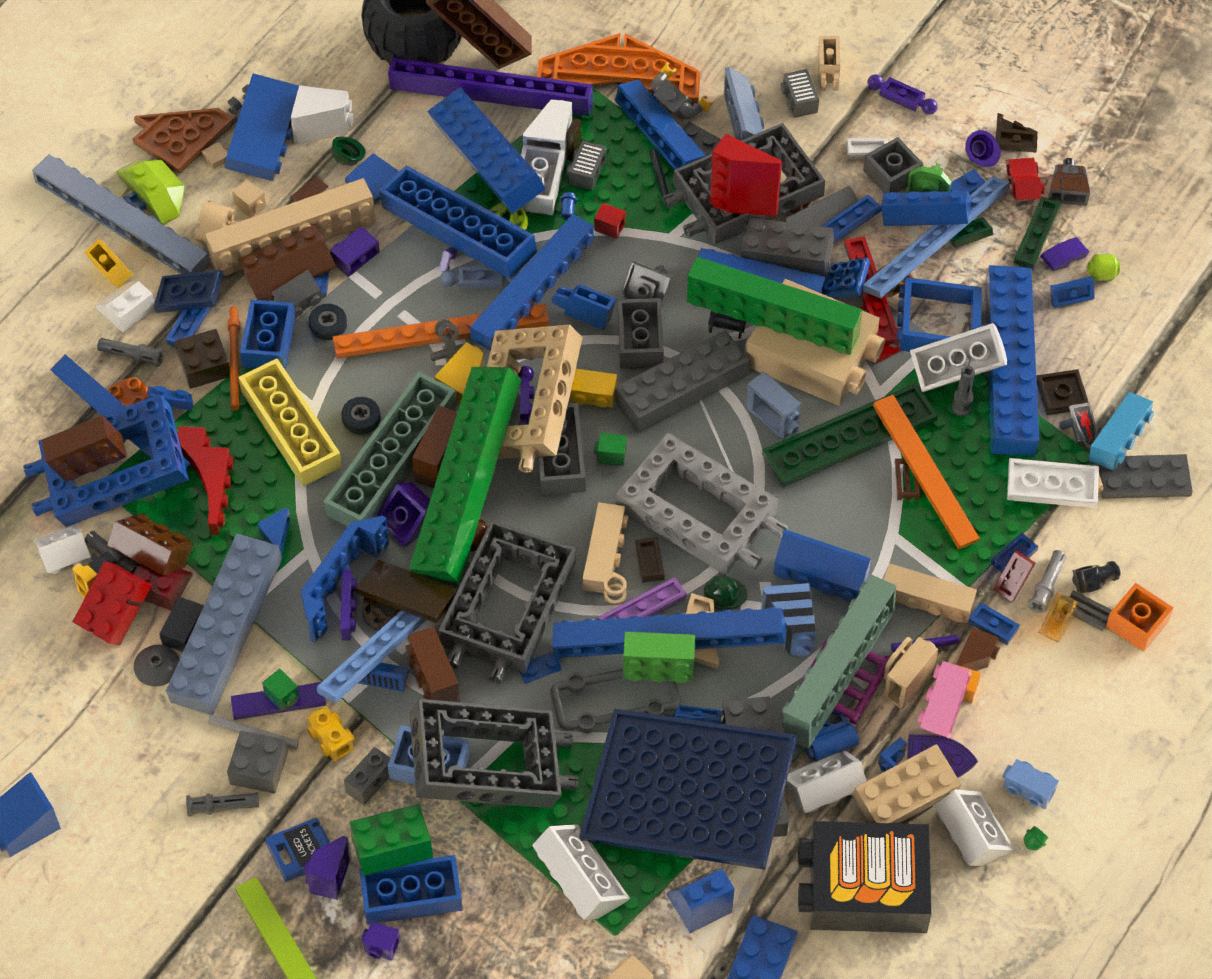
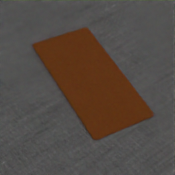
M315 177L290 196V198L295 202L321 193L328 188V185L318 177Z

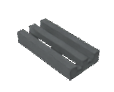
M1074 590L1062 608V611L1102 632L1112 611L1110 608ZM1070 605H1073V606H1075V607H1077V608L1083 610V612H1081V611H1079V610H1077V609L1071 607ZM1091 615L1094 616V617H1096V618H1098V619H1100V620H1102L1103 622H1100V621H1098V620L1092 618Z

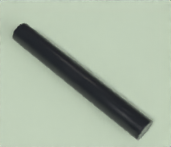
M652 149L649 154L662 198V196L669 194L658 152L656 149Z

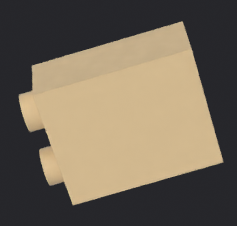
M785 279L782 283L797 289H801L822 297L838 301L836 299L828 297L824 294L811 290L807 287H804L787 279ZM862 311L860 335L851 355L839 353L825 346H817L803 339L798 340L791 335L777 333L764 326H756L747 341L746 356L750 360L749 368L760 373L764 371L771 378L840 406L848 392L855 395L860 392L867 375V371L861 369L865 361L869 360L875 363L881 355L885 339L877 336L880 318Z

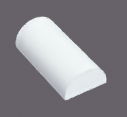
M994 323L910 350L922 392L959 381L961 369L964 366L973 367L975 375L1007 365L1005 349Z

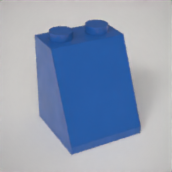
M31 772L26 774L0 797L1 852L6 850L9 857L61 829L53 806Z

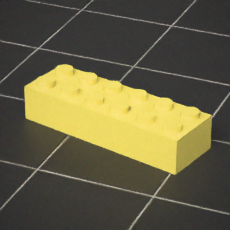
M278 359L238 377L242 394L302 486L342 468L340 452Z

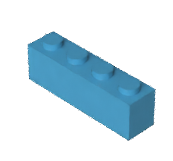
M1129 392L1091 445L1089 461L1112 471L1118 463L1122 464L1126 451L1133 448L1135 438L1142 435L1145 424L1150 423L1154 416V411H1152L1153 401Z

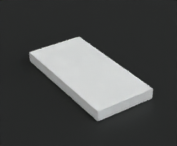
M1009 458L1007 500L1097 508L1099 466Z

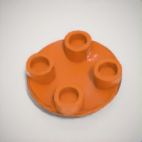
M132 377L110 386L108 392L127 407L147 399L148 389L142 381Z

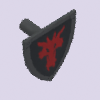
M1090 402L1069 406L1072 418L1060 422V428L1062 430L1073 428L1076 442L1083 440L1091 450V445L1097 438Z

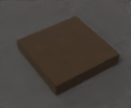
M1079 369L1036 375L1037 386L1046 415L1071 412L1069 406L1089 402Z

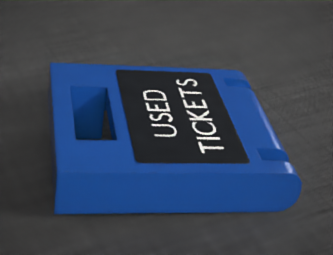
M318 818L266 837V845L285 882L304 875L305 862L307 859H311L313 851L330 843L323 827L319 826ZM284 846L293 861L286 865L279 854L284 849Z

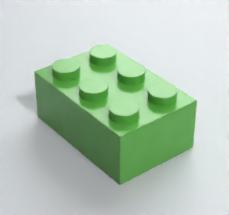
M625 632L623 679H629L630 681L693 682L695 635Z

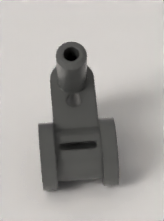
M447 319L440 320L435 325V333L444 342L446 349L431 353V360L436 361L446 357L451 359L465 344L455 345L458 329ZM448 327V328H449V330L447 331L448 334L445 335V334H444V332H446V329H445V328Z

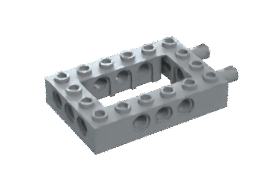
M669 433L666 434L616 494V505L625 506L626 515L724 575H728L739 560L756 570L761 564L763 557L750 551L749 547L764 529L769 530L779 538H782L784 530L788 529V525L774 518L777 514L778 498ZM676 466V473L680 478L689 480L697 485L701 491L704 489L717 497L718 501L721 502L722 500L735 508V511L739 513L722 535L655 495L656 489L663 481H667L668 475Z

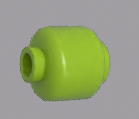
M1097 253L1092 256L1091 261L1087 262V272L1091 274L1092 279L1095 281H1112L1119 275L1120 262L1113 254Z

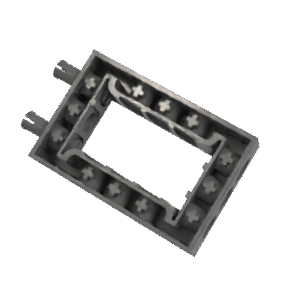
M780 123L742 140V142L782 161L781 170L787 178L784 182L780 183L778 214L776 216L725 213L724 210L717 209L710 204L709 189H711L712 154L674 170V187L676 191L662 196L664 205L667 208L684 201L696 217V221L683 226V231L687 238L705 231L714 245L745 232L750 218L771 220L798 208V205L803 202L805 205L824 196L825 179L784 123Z
M491 520L439 629L441 644L452 648L447 658L451 666L454 664L453 669L459 668L464 654L467 653L494 663L488 675V679L493 683L496 678V684H501L507 668L526 673L575 566L576 548ZM504 559L541 571V577L537 586L534 585L531 599L524 606V614L520 622L516 623L514 629L515 637L504 634L502 630L495 631L484 627L478 622L475 624Z
M418 699L409 712L416 798L552 808L561 797V789L575 791L578 787V781H574L578 779L576 775H559L556 747L570 749L573 745V739L569 738H572L573 735L571 733H555L553 713L550 710ZM450 736L523 743L526 771L522 773L506 772V769L492 771L483 770L481 767H478V769H467L455 765L451 766L445 773L444 758L446 757V752H443L442 737Z

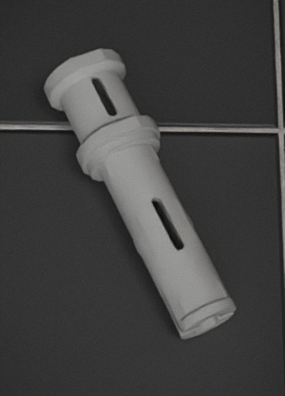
M1061 550L1053 551L1041 582L1035 585L1033 598L1028 601V607L1037 613L1047 611V603L1050 597L1054 595V584L1067 558V555L1063 554Z

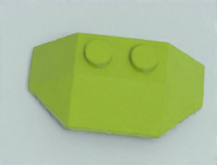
M162 160L134 161L116 171L117 175L132 192L135 191L141 202L146 204L148 211L160 224L165 225L180 217L185 186Z

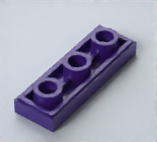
M343 569L340 626L342 641L350 640L351 633L356 632V618H352V612L357 610L356 598H353V592H356L357 578H353L351 569Z

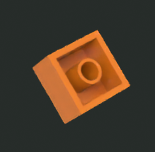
M1135 583L1110 612L1106 627L1144 652L1167 625L1174 607Z

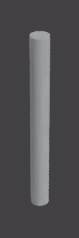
M212 714L208 720L209 724L236 732L245 731L285 739L287 747L297 749L299 741Z

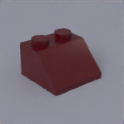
M139 564L134 575L152 585L144 601L172 611L178 597H181L193 573L179 569L161 575Z

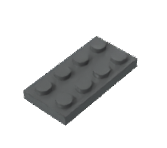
M1187 454L1125 456L1122 464L1118 463L1113 471L1098 465L1099 475L1103 484V499L1192 496L1193 490Z

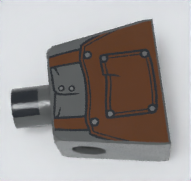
M1065 158L1063 164L1055 165L1048 198L1061 202V204L1087 206L1090 187L1086 168L1076 165V161L1073 158Z

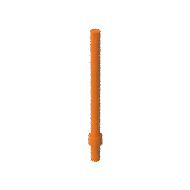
M232 306L229 309L230 319L227 321V329L230 331V408L238 410V331H240V320L238 319V308Z

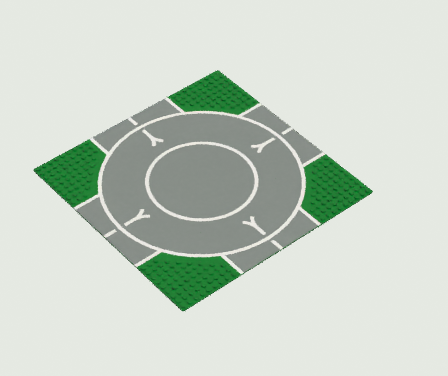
M593 88V104L589 116L572 114V121L574 118L581 120V143L583 140L606 147V161L595 187L591 191L569 185V176L566 175L569 163H573V161L566 158L553 215L525 211L528 218L526 231L535 236L538 253L566 222V220L561 218L562 203L560 201L566 192L575 194L577 198V203L574 206V215L593 226L594 217L603 203L626 211V225L617 239L594 230L595 238L593 243L582 251L579 259L574 260L569 265L567 272L564 275L561 274L555 285L544 293L542 300L534 305L546 304L549 326L571 325L583 337L576 369L617 374L618 386L653 368H620L618 299H625L622 290L631 263L634 261L651 269L662 265L667 270L666 275L672 277L663 306L661 307L664 361L724 330L730 334L746 355L747 341L756 328L754 324L746 322L745 331L742 333L741 339H738L739 332L713 327L712 333H709L708 322L711 310L687 303V278L699 255L700 249H713L717 252L734 254L741 257V247L746 231L714 245L705 231L687 238L683 231V226L697 219L684 201L670 208L664 205L649 154L650 150L656 149L655 146L619 106ZM523 134L511 143L520 155L523 148ZM657 150L668 192L672 193L676 191L674 187L675 169ZM477 173L454 190V192L489 211L495 205L502 203ZM507 209L503 213L502 218L510 222L511 213ZM414 225L409 227L336 287L319 304L308 310L294 324L286 372L340 452L342 468L302 486L242 394L240 383L239 409L232 410L230 408L229 375L195 403L192 411L187 410L174 421L177 434L179 426L205 428L207 437H210L211 440L210 447L229 448L230 457H234V468L229 470L231 487L226 489L228 506L223 509L225 525L220 528L219 536L210 535L208 526V495L202 481L191 465L186 469L188 481L121 506L132 516L144 514L152 522L163 524L168 527L169 531L182 534L187 537L188 541L194 543L187 564L212 586L236 534L264 541L259 535L258 523L283 508H289L291 521L282 553V560L254 623L322 682L378 632L369 627L363 619L362 602L364 596L353 592V598H356L357 610L352 612V618H356V632L351 633L350 640L342 641L340 630L342 577L337 584L335 592L329 594L325 599L324 607L328 629L325 635L319 637L315 643L311 641L303 608L302 588L347 528V526L325 516L323 501L378 428L377 426L372 432L367 434L351 433L342 423L341 411L344 404L355 397L371 398L380 408V425L418 372L434 379V376L450 359L446 357L436 361L431 360V353L446 349L444 342L336 359L333 340H322L312 334L309 328V315L319 305H338L347 316V328L342 334L346 335L481 314L509 285L504 280L502 287L460 289L459 282H456L451 287L443 286L440 282L442 271L438 269L443 251L452 246ZM458 250L456 258L450 261L449 266L451 268L449 270L458 274V267L486 265ZM529 261L519 270V272L529 263ZM831 262L829 263V266H828L827 274H826V277H825V282H826V278H827V275H828V271H829L830 264H832ZM583 285L616 298L611 320L604 330L565 315V309L552 303L551 298L555 293L557 294V289L563 286L574 290L576 286ZM861 296L838 300L857 308L864 306ZM889 305L895 325L897 327L898 314L901 313H899L897 310H895ZM910 321L909 331L926 333ZM471 338L455 340V345L472 342L473 346L479 347L484 352V367H487L490 350ZM900 341L899 343L891 344L890 346L896 348L899 346ZM901 351L875 365L872 361L866 360L861 369L866 370L867 375L860 392L857 395L848 392L840 406L772 378L801 403L799 429L794 435L916 383L921 390L911 353ZM544 358L516 360L520 363L521 367L529 366L534 371V378L530 381V386H534L535 399ZM240 366L239 376L244 375L256 368H245ZM749 368V375L702 399L734 473L778 498V509L774 518L788 525L787 530L871 558L868 580L871 575L884 579L890 563L970 587L1053 505L1007 500L1009 458L1090 466L1095 464L1089 461V451L1040 415H1038L1039 444L1035 456L991 453L988 377L982 373L975 375L973 379L971 412L962 417L955 415L952 411L953 397L955 391L959 388V381L923 392L937 413L938 419L916 429L915 432L979 536L978 542L958 550L920 484V500H915V498H911V500H906V498L897 500L894 462L895 459L904 457L893 440L782 487L762 455V449L780 442L782 439L746 408L748 383L761 373ZM520 387L508 426H515L520 422ZM530 399L529 404H533L534 399ZM615 399L613 408L578 404L586 492L541 495L538 457L534 459L531 473H524L518 469L521 458L497 459L495 473L492 476L479 519L485 521L488 526L491 520L576 548L575 566L532 659L554 651L552 648L554 623L564 620H597V617L676 577L687 593V598L657 614L663 616L676 613L685 614L691 593L704 597L705 584L713 576L724 575L629 516L627 529L623 528L622 534L625 535L623 548L619 547L618 553L621 554L620 565L615 567L614 573L623 576L626 580L627 595L625 601L619 605H611L605 601L603 593L583 591V574L598 502L616 505L617 492L667 433L729 469L700 401L639 433L617 405ZM457 403L453 410L458 412L460 404ZM362 413L358 414L360 418L364 417ZM600 432L627 435L624 466L597 463V454H594L595 441H599ZM138 450L109 475L151 459L144 452ZM900 464L902 492H905L904 466ZM412 466L401 483H414L431 499L434 488L415 482ZM676 466L668 475L667 481H663L656 489L655 495L722 535L739 513L735 511V508L722 500L721 502L718 501L717 497L704 489L701 491L697 485L689 480L680 478L676 473ZM909 467L910 492H914L913 472ZM764 529L749 547L750 551L763 557L758 568L754 570L739 560L727 576L745 585L747 599L741 606L726 610L761 609L763 587L799 584L789 579H781L773 574L774 562L781 538L769 530ZM388 532L389 545L385 551L380 552L377 558L362 550L358 560H354L350 565L353 578H357V586L378 560L410 571L409 567L418 538L407 547H404ZM657 537L665 580L642 583L635 540ZM469 551L461 577L462 581L476 552ZM504 559L475 624L478 622L484 627L495 631L502 630L504 634L515 637L514 629L516 623L520 622L524 614V606L531 599L534 585L537 586L541 577V571ZM616 580V583L623 586L620 580ZM441 582L458 589L456 582ZM810 587L816 628L813 654L804 657L790 656L782 644L717 648V656L719 658L718 669L694 662L693 682H676L681 698L680 705L722 710L723 700L770 696L775 732L784 733V727H782L784 715L782 710L786 702L793 699L795 688L802 682L807 669L813 663L830 632L837 630L841 616H846L848 613L850 602L845 601L839 596L825 594L818 589ZM607 594L612 600H618L623 596V594L619 596ZM376 601L375 604L387 616H395L391 606ZM895 602V612L870 652L883 658L885 656L891 657L893 654L891 650L892 643L903 642L907 637L913 641L916 640L941 615H932L928 611L918 608L912 609L904 604ZM450 606L437 623L426 620L413 633L434 626L439 637L440 626ZM714 608V612H720V611H722V610H719V609ZM408 638L381 661V663L409 668L404 692L357 683L341 698L394 745L400 726L411 727L409 712L417 700L423 699L424 695L423 689H419L417 686L415 670L410 669L407 661L408 654L405 646L409 645ZM442 645L448 657L452 648ZM465 653L458 669H453L454 664L451 666L459 684L461 703L550 710L553 713L555 733H571L573 735L572 738H569L573 739V745L570 749L556 747L559 775H576L578 779L574 781H578V787L575 791L561 789V797L552 808L459 801L563 892L559 883L551 876L550 870L545 863L539 859L532 845L549 826L578 824L582 828L610 723L597 725L590 733H583L579 729L571 731L561 729L557 722L550 689L554 683L567 680L568 676L575 672L581 673L585 677L623 669L624 654L559 658L561 671L526 684L519 671L507 668L501 684H496V678L494 683L488 679L494 663ZM864 660L859 669L874 675L879 666ZM854 676L849 686L864 692L869 683ZM617 679L587 685L580 693H573L569 689L559 691L568 722L577 720L578 716L584 712L599 716L613 713L614 709L630 710L645 707L646 703L651 699H659L663 703L672 701L666 681ZM843 694L838 703L849 707L856 699ZM675 710L664 712L663 716L674 717ZM830 714L826 722L833 723L838 716ZM456 737L469 740L470 756L466 766L467 769H478V767H481L483 770L500 771L501 769H506V772L516 773L526 771L523 743ZM795 744L791 763L805 750L804 746ZM592 843L630 897L624 904L595 920L612 935H618L694 859Z

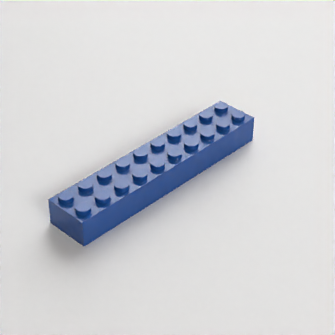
M989 265L985 279L986 324L994 323L1007 358L1006 366L988 371L991 453L1035 456L1039 444L1032 268Z

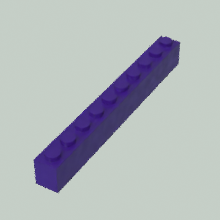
M398 58L392 59L388 71L391 90L447 97L461 87L473 101L543 110L550 100H563L572 102V114L589 116L593 104L592 84Z

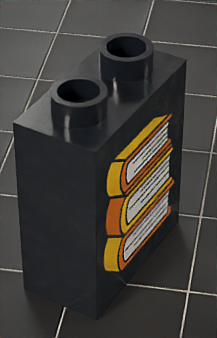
M813 821L811 839L799 838L798 867L810 868L811 883H799L798 912H811V930L927 933L932 915L929 824Z

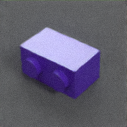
M362 226L356 231H352L347 238L340 243H336L330 249V254L336 267L347 277L355 273L380 252L379 241Z

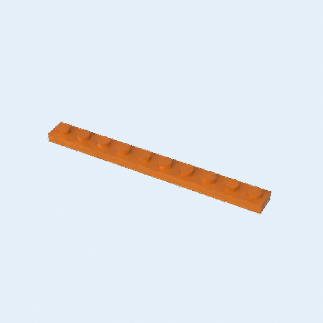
M546 304L533 305L530 313L518 322L515 329L549 326ZM481 314L447 319L458 329L456 340L471 338L470 326ZM440 320L333 336L336 359L442 343L443 341L435 333V325ZM448 327L445 328V329H446V332H444L445 335L448 334V333H447V331L449 330Z

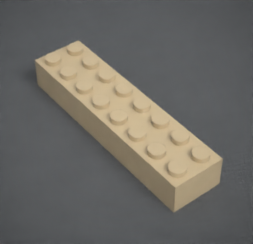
M364 178L206 233L205 238L209 259L214 270H221L223 276H228L242 270L238 259L316 224L324 240H329L343 233H349L361 226H368L376 222L373 196Z

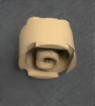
M209 200L205 202L198 221H200L199 228L196 227L195 240L206 243V233L236 223V220H233L236 209Z

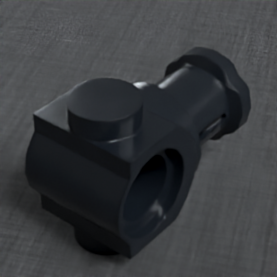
M1109 561L1101 567L1099 565H1089L1072 570V581L1076 585L1077 592H1093L1102 589L1105 581L1119 580L1121 572L1115 561Z

